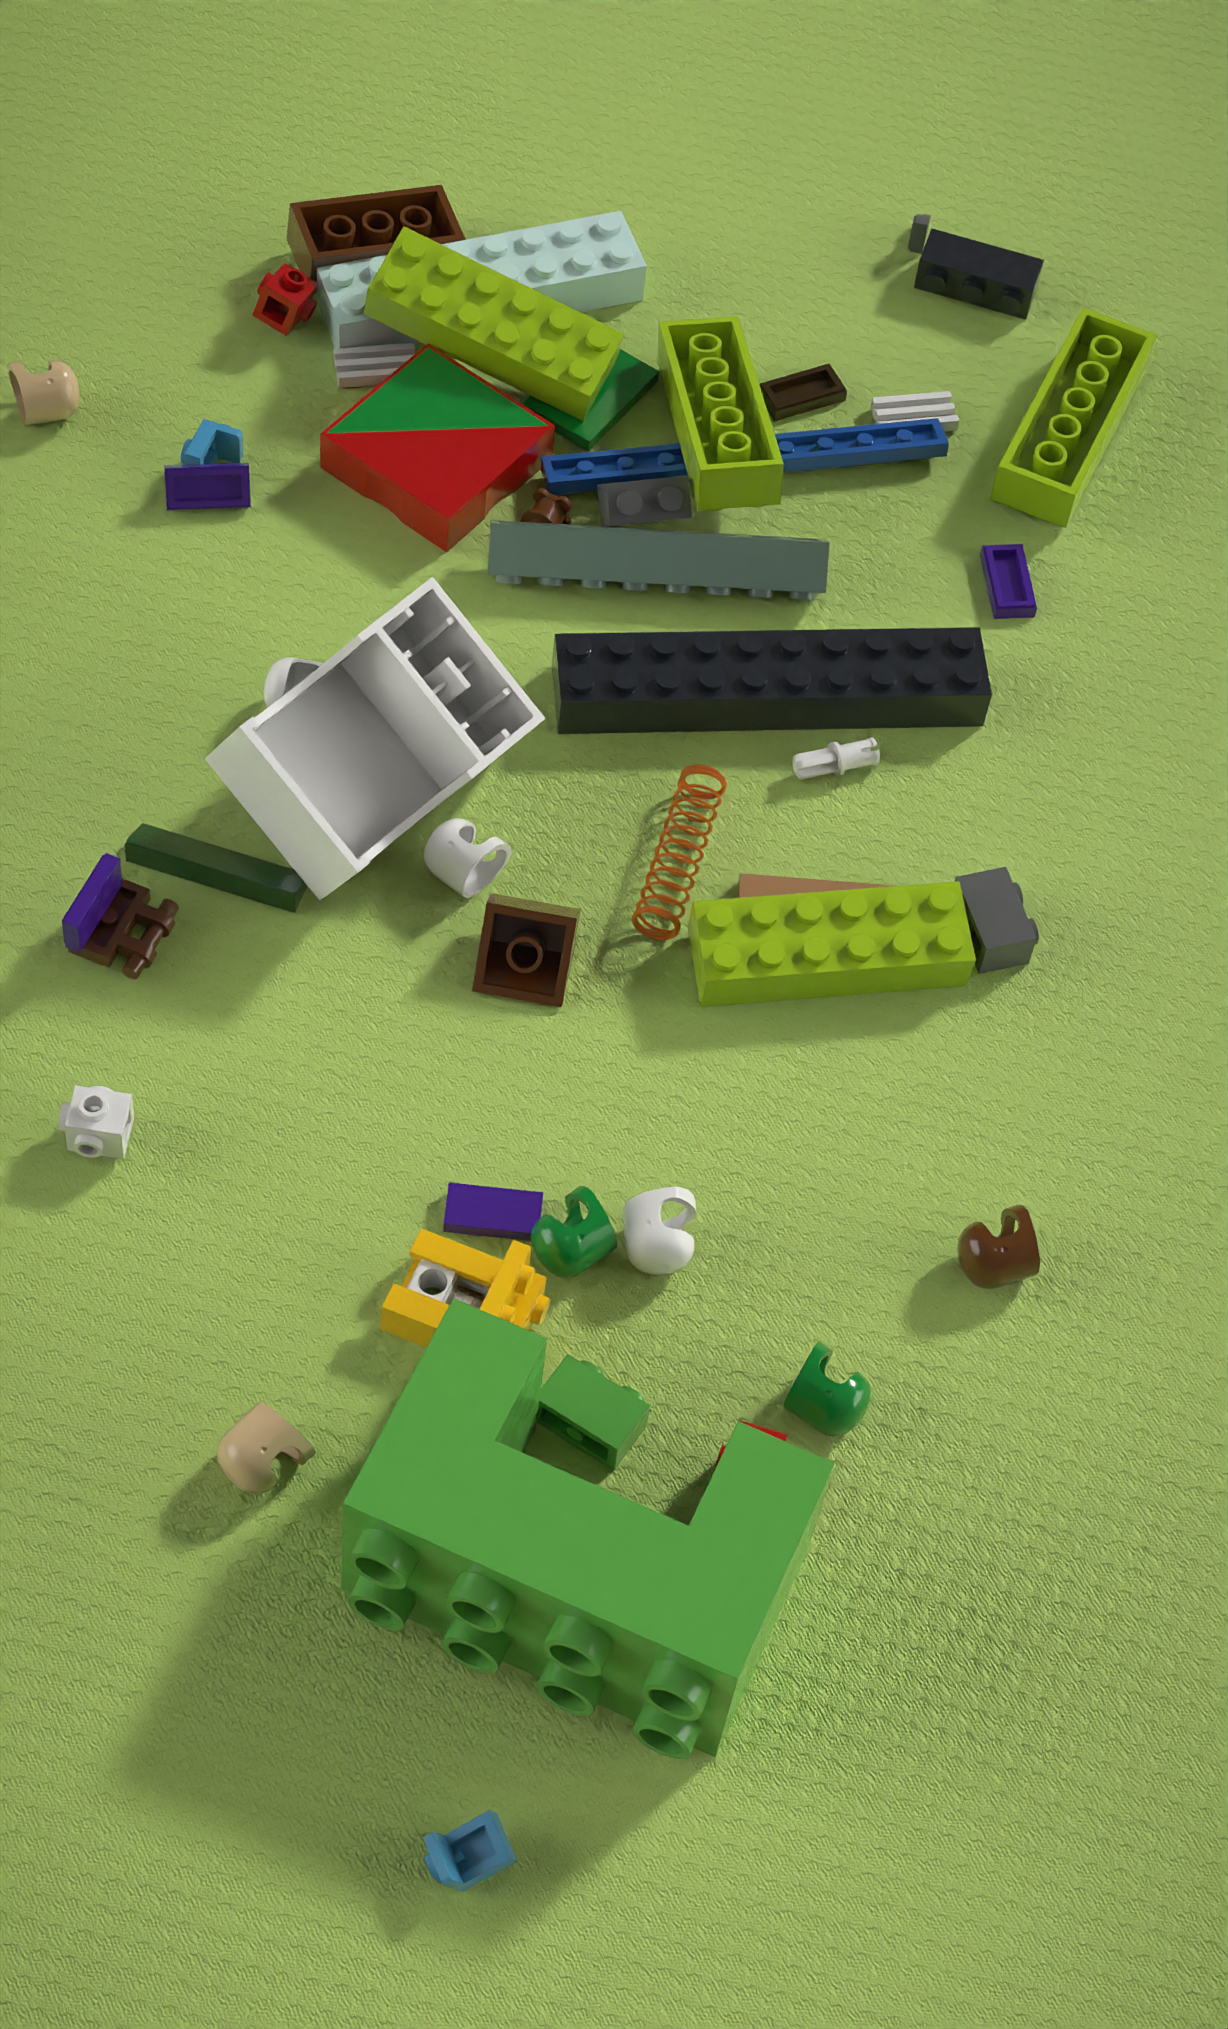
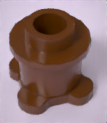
M538 488L533 494V499L536 501L535 505L531 510L526 511L520 522L570 525L569 511L572 508V502L566 496H556L544 488Z

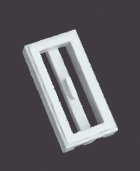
M414 343L334 348L338 388L379 385L396 371L398 367L415 355Z
M950 391L872 397L870 408L875 424L938 418L944 431H956L958 429L959 418L958 415H954L955 405L951 403L952 396Z

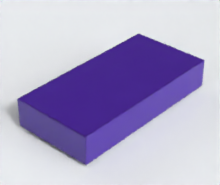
M249 463L164 466L167 510L251 507Z
M1023 544L982 545L980 559L994 619L1035 617L1037 605Z
M108 853L102 855L62 919L65 948L78 953L82 951L122 886L120 858Z
M449 1182L443 1232L531 1241L532 1228L541 1218L544 1192Z

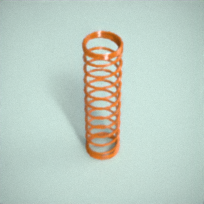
M693 764L681 771L677 785L678 789L674 792L673 796L674 802L669 806V816L665 819L664 830L660 833V843L656 846L655 857L650 863L651 871L646 875V885L641 889V899L637 902L636 910L632 916L634 927L648 938L669 940L679 934L681 923L678 918L683 917L686 911L682 904L690 901V895L687 890L694 887L695 881L692 876L699 873L697 862H700L704 857L701 849L708 845L706 835L712 832L713 826L711 821L717 818L715 808L721 805V796L725 793L727 786L725 777L718 770L710 766ZM692 774H705L716 778L722 787L716 792L705 785L688 784L685 778ZM693 787L703 788L710 792L699 791ZM685 789L688 793H690V794H692L693 796L698 797V798H693V797H689V798H688V797L684 794L683 790ZM680 793L684 798L677 800ZM717 798V803L715 805H711L710 803L702 799ZM688 801L696 807L711 809L713 816L707 819L696 812L683 811L678 803ZM676 807L680 812L673 813V808ZM684 815L696 822H706L709 827L706 832H701L692 826L679 825L674 820V817ZM671 820L675 825L668 827ZM679 828L687 834L702 836L704 843L701 846H697L688 840L675 839L669 831ZM667 834L670 839L663 841L664 835ZM675 842L686 849L698 850L700 853L699 858L693 860L684 854L669 852L665 844ZM662 847L666 853L659 855V850ZM671 856L680 862L693 864L695 871L688 874L679 868L665 866L660 858ZM656 861H657L662 867H658V868H655V869H654V866H655ZM666 870L679 877H688L690 885L684 888L677 883L661 880L655 872ZM653 875L657 881L650 882V877ZM662 884L669 889L683 891L686 898L679 902L672 897L656 894L651 886ZM648 889L653 895L645 897L646 890ZM657 898L667 904L678 905L681 908V913L674 916L664 908L649 906L646 900ZM654 913L660 917L667 918L674 924L675 928L666 930L655 927L648 923L641 914ZM637 917H639L646 926L661 933H657L643 927L639 923Z

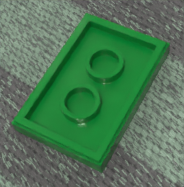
M620 349L618 358L584 421L532 396L523 405L555 425L554 432L589 451L658 382L659 371Z

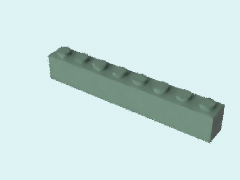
M490 520L488 574L496 575V582L510 584L521 583L522 576L539 577L538 584L547 586H563L564 579L581 580L580 586L586 588H605L606 581L623 582L622 589L645 591L648 589V583L665 584L664 591L674 593H689L690 586H706V593L713 595H731L732 588L748 589V596L770 598L773 597V591L778 590L790 591V598L815 600V593H826L830 542L826 539Z

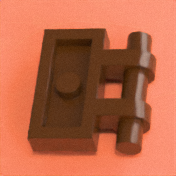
M122 878L121 888L82 951L78 953L68 949V952L110 968L118 954L124 956L128 960L122 968V973L126 977L136 980L143 969L149 968L157 956L155 949L162 937L169 936L175 925L173 918L179 910V906L171 899H164L158 909L147 904L150 901V889ZM136 923L146 927L140 940L129 936Z

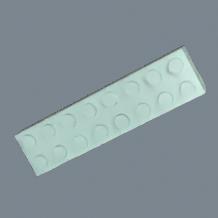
M621 211L441 244L579 312L643 300L647 265ZM387 255L317 268V283H319L317 288V305L334 348L414 343L415 345L422 343L364 315L368 287Z

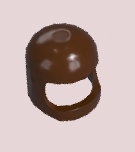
M1018 1204L1002 1211V1228L998 1237L992 1235L988 1228L978 1221L966 1227L959 1236L957 1246L959 1263L965 1276L974 1285L980 1288L994 1289L1036 1276L1039 1273L1040 1256L1037 1238L1029 1212L1023 1205ZM1015 1220H1016V1221L1018 1222V1229H1017V1231L1014 1233Z

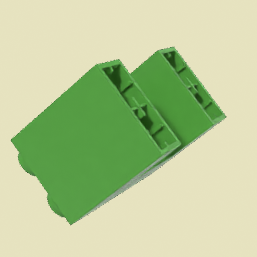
M453 1298L343 1502L341 1589L351 1593L348 1598L349 1606L361 1618L383 1629L401 1630L406 1621L410 1619L445 1635L442 1640V1647L446 1653L459 1663L473 1670L494 1673L499 1669L503 1661L540 1678L536 1685L540 1695L554 1706L566 1712L580 1716H589L593 1714L598 1704L636 1721L632 1728L634 1736L643 1745L661 1755L675 1759H686L690 1756L693 1748H696L716 1757L808 1552L835 1463L738 1421L688 1526L524 1454L536 1430L547 1338Z

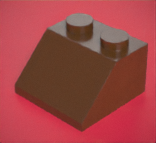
M492 893L486 902L472 991L562 1007L574 953L581 909Z

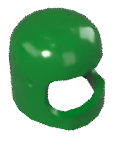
M579 1186L565 1196L568 1214L563 1224L552 1215L545 1214L532 1228L531 1243L533 1251L540 1263L555 1276L564 1278L575 1277L617 1248V1239L611 1222L595 1194L586 1186ZM579 1201L586 1205L588 1210L585 1219L582 1217Z
M819 1341L813 1347L787 1394L784 1408L825 1435L841 1436L850 1432L866 1413L870 1403L871 1389L866 1378L859 1372H855L845 1383H836L826 1377V1366L833 1354V1350Z

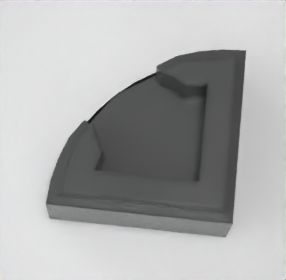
M917 214V216H914L908 243L909 251L922 254L931 215Z

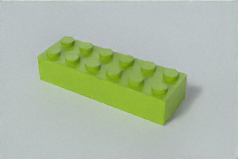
M407 227L402 228L369 285L364 315L426 345L429 343L444 354L582 421L585 420L612 370L624 338V333Z
M1082 307L998 466L990 499L1067 528L1147 370L1157 335Z
M739 317L659 322L657 364L698 511L780 505L784 463Z
M960 881L693 901L687 927L700 1007L960 987L967 985L976 962Z

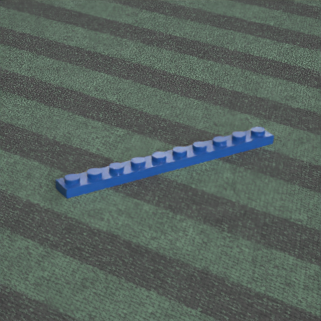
M938 418L775 434L784 463L783 472L810 471L813 469L947 456L949 442ZM679 443L542 456L540 467L546 490L554 495L597 491L598 484L688 476Z

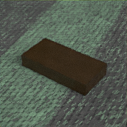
M830 363L759 384L767 411L774 422L846 401L847 389Z

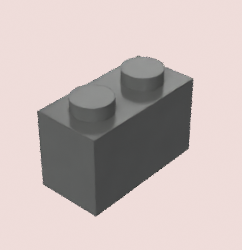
M688 476L597 485L601 526H619L692 518Z
M1001 867L957 876L955 882L960 881L978 974L1029 964L1034 946L1039 940L1038 929L1035 921L1032 918L1028 919L1023 907L1021 888L1017 882H1012L1007 868Z

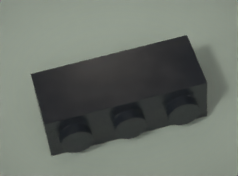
M931 228L919 260L914 288L1027 319L1038 287L1044 259Z

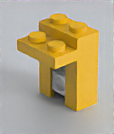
M421 1228L409 1251V1256L413 1257L414 1260L402 1286L393 1283L382 1305L381 1330L427 1348L453 1298L530 1330L533 1323L539 1326L542 1324L549 1308L551 1299L544 1296L547 1277L535 1273V1268L529 1266L531 1246L513 1240L502 1260ZM434 1287L440 1289L442 1292L436 1295H430L423 1292L422 1290L425 1288Z

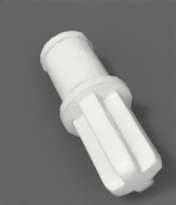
M871 737L866 738V740L843 745L831 742L828 748L796 754L793 756L794 774L797 775L798 779L830 773L841 776L848 769L877 765L880 761L879 749L871 751V748L876 747L878 744Z

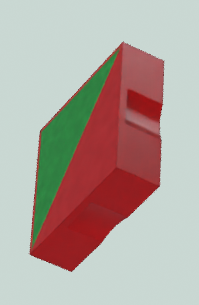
M428 343L320 433V468L363 497L383 505L394 513L403 524L445 552H448L480 524L500 500L516 492L540 470L542 456H552L555 425Z

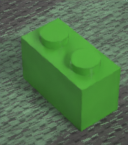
M567 1354L541 1388L537 1423L615 1471L645 1430L650 1405L633 1388L628 1386L620 1387L604 1377L602 1371L593 1363L586 1360L579 1361Z

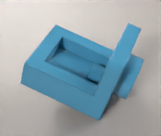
M203 419L193 439L185 441L181 452V463L185 465L214 464L217 458L240 463L243 458L242 431L229 425L219 424Z
M491 1810L445 1835L431 1832L424 1836V1841L429 1851L425 1855V1861L432 1877L439 1884L442 1883L444 1886L462 1892L517 1862L500 1818L496 1812Z

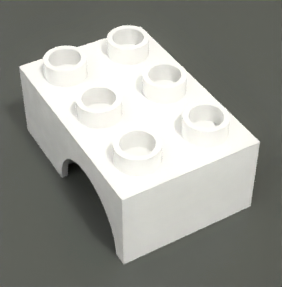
M431 577L354 637L335 655L256 717L252 716L239 726L205 760L320 901L361 871L384 848L479 774L541 723L545 717L436 580Z

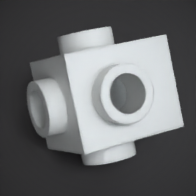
M75 1085L71 1103H63L59 1116V1130L65 1131L67 1150L75 1151L82 1156L91 1158L101 1155L124 1159L134 1121L132 1094L115 1092L104 1086H92L89 1088Z

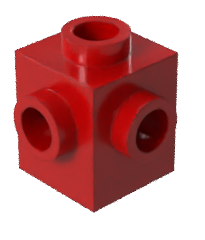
M284 263L274 275L268 272L257 289V294L260 296L252 316L287 336L301 320L306 323L311 318L318 304L313 297L319 283L306 276L301 270Z

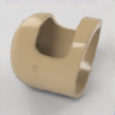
M49 360V371L31 374L25 371L21 361L8 363L7 370L10 384L25 426L60 421L69 418L75 413L79 405L80 392L75 373L68 364L59 360Z
M258 1402L222 1436L217 1448L218 1462L226 1476L242 1490L254 1494L267 1492L276 1486L277 1481L271 1471V1462L278 1453L286 1454L299 1465H304L316 1453L314 1447L290 1423L262 1402Z

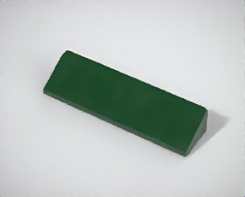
M144 823L128 837L125 843L127 862L293 913L296 912L307 888L306 883L294 869Z

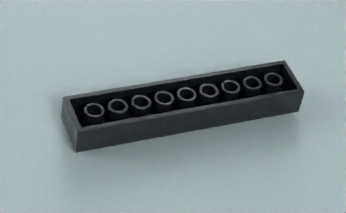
M980 627L555 634L552 675L558 734L984 726L992 696Z

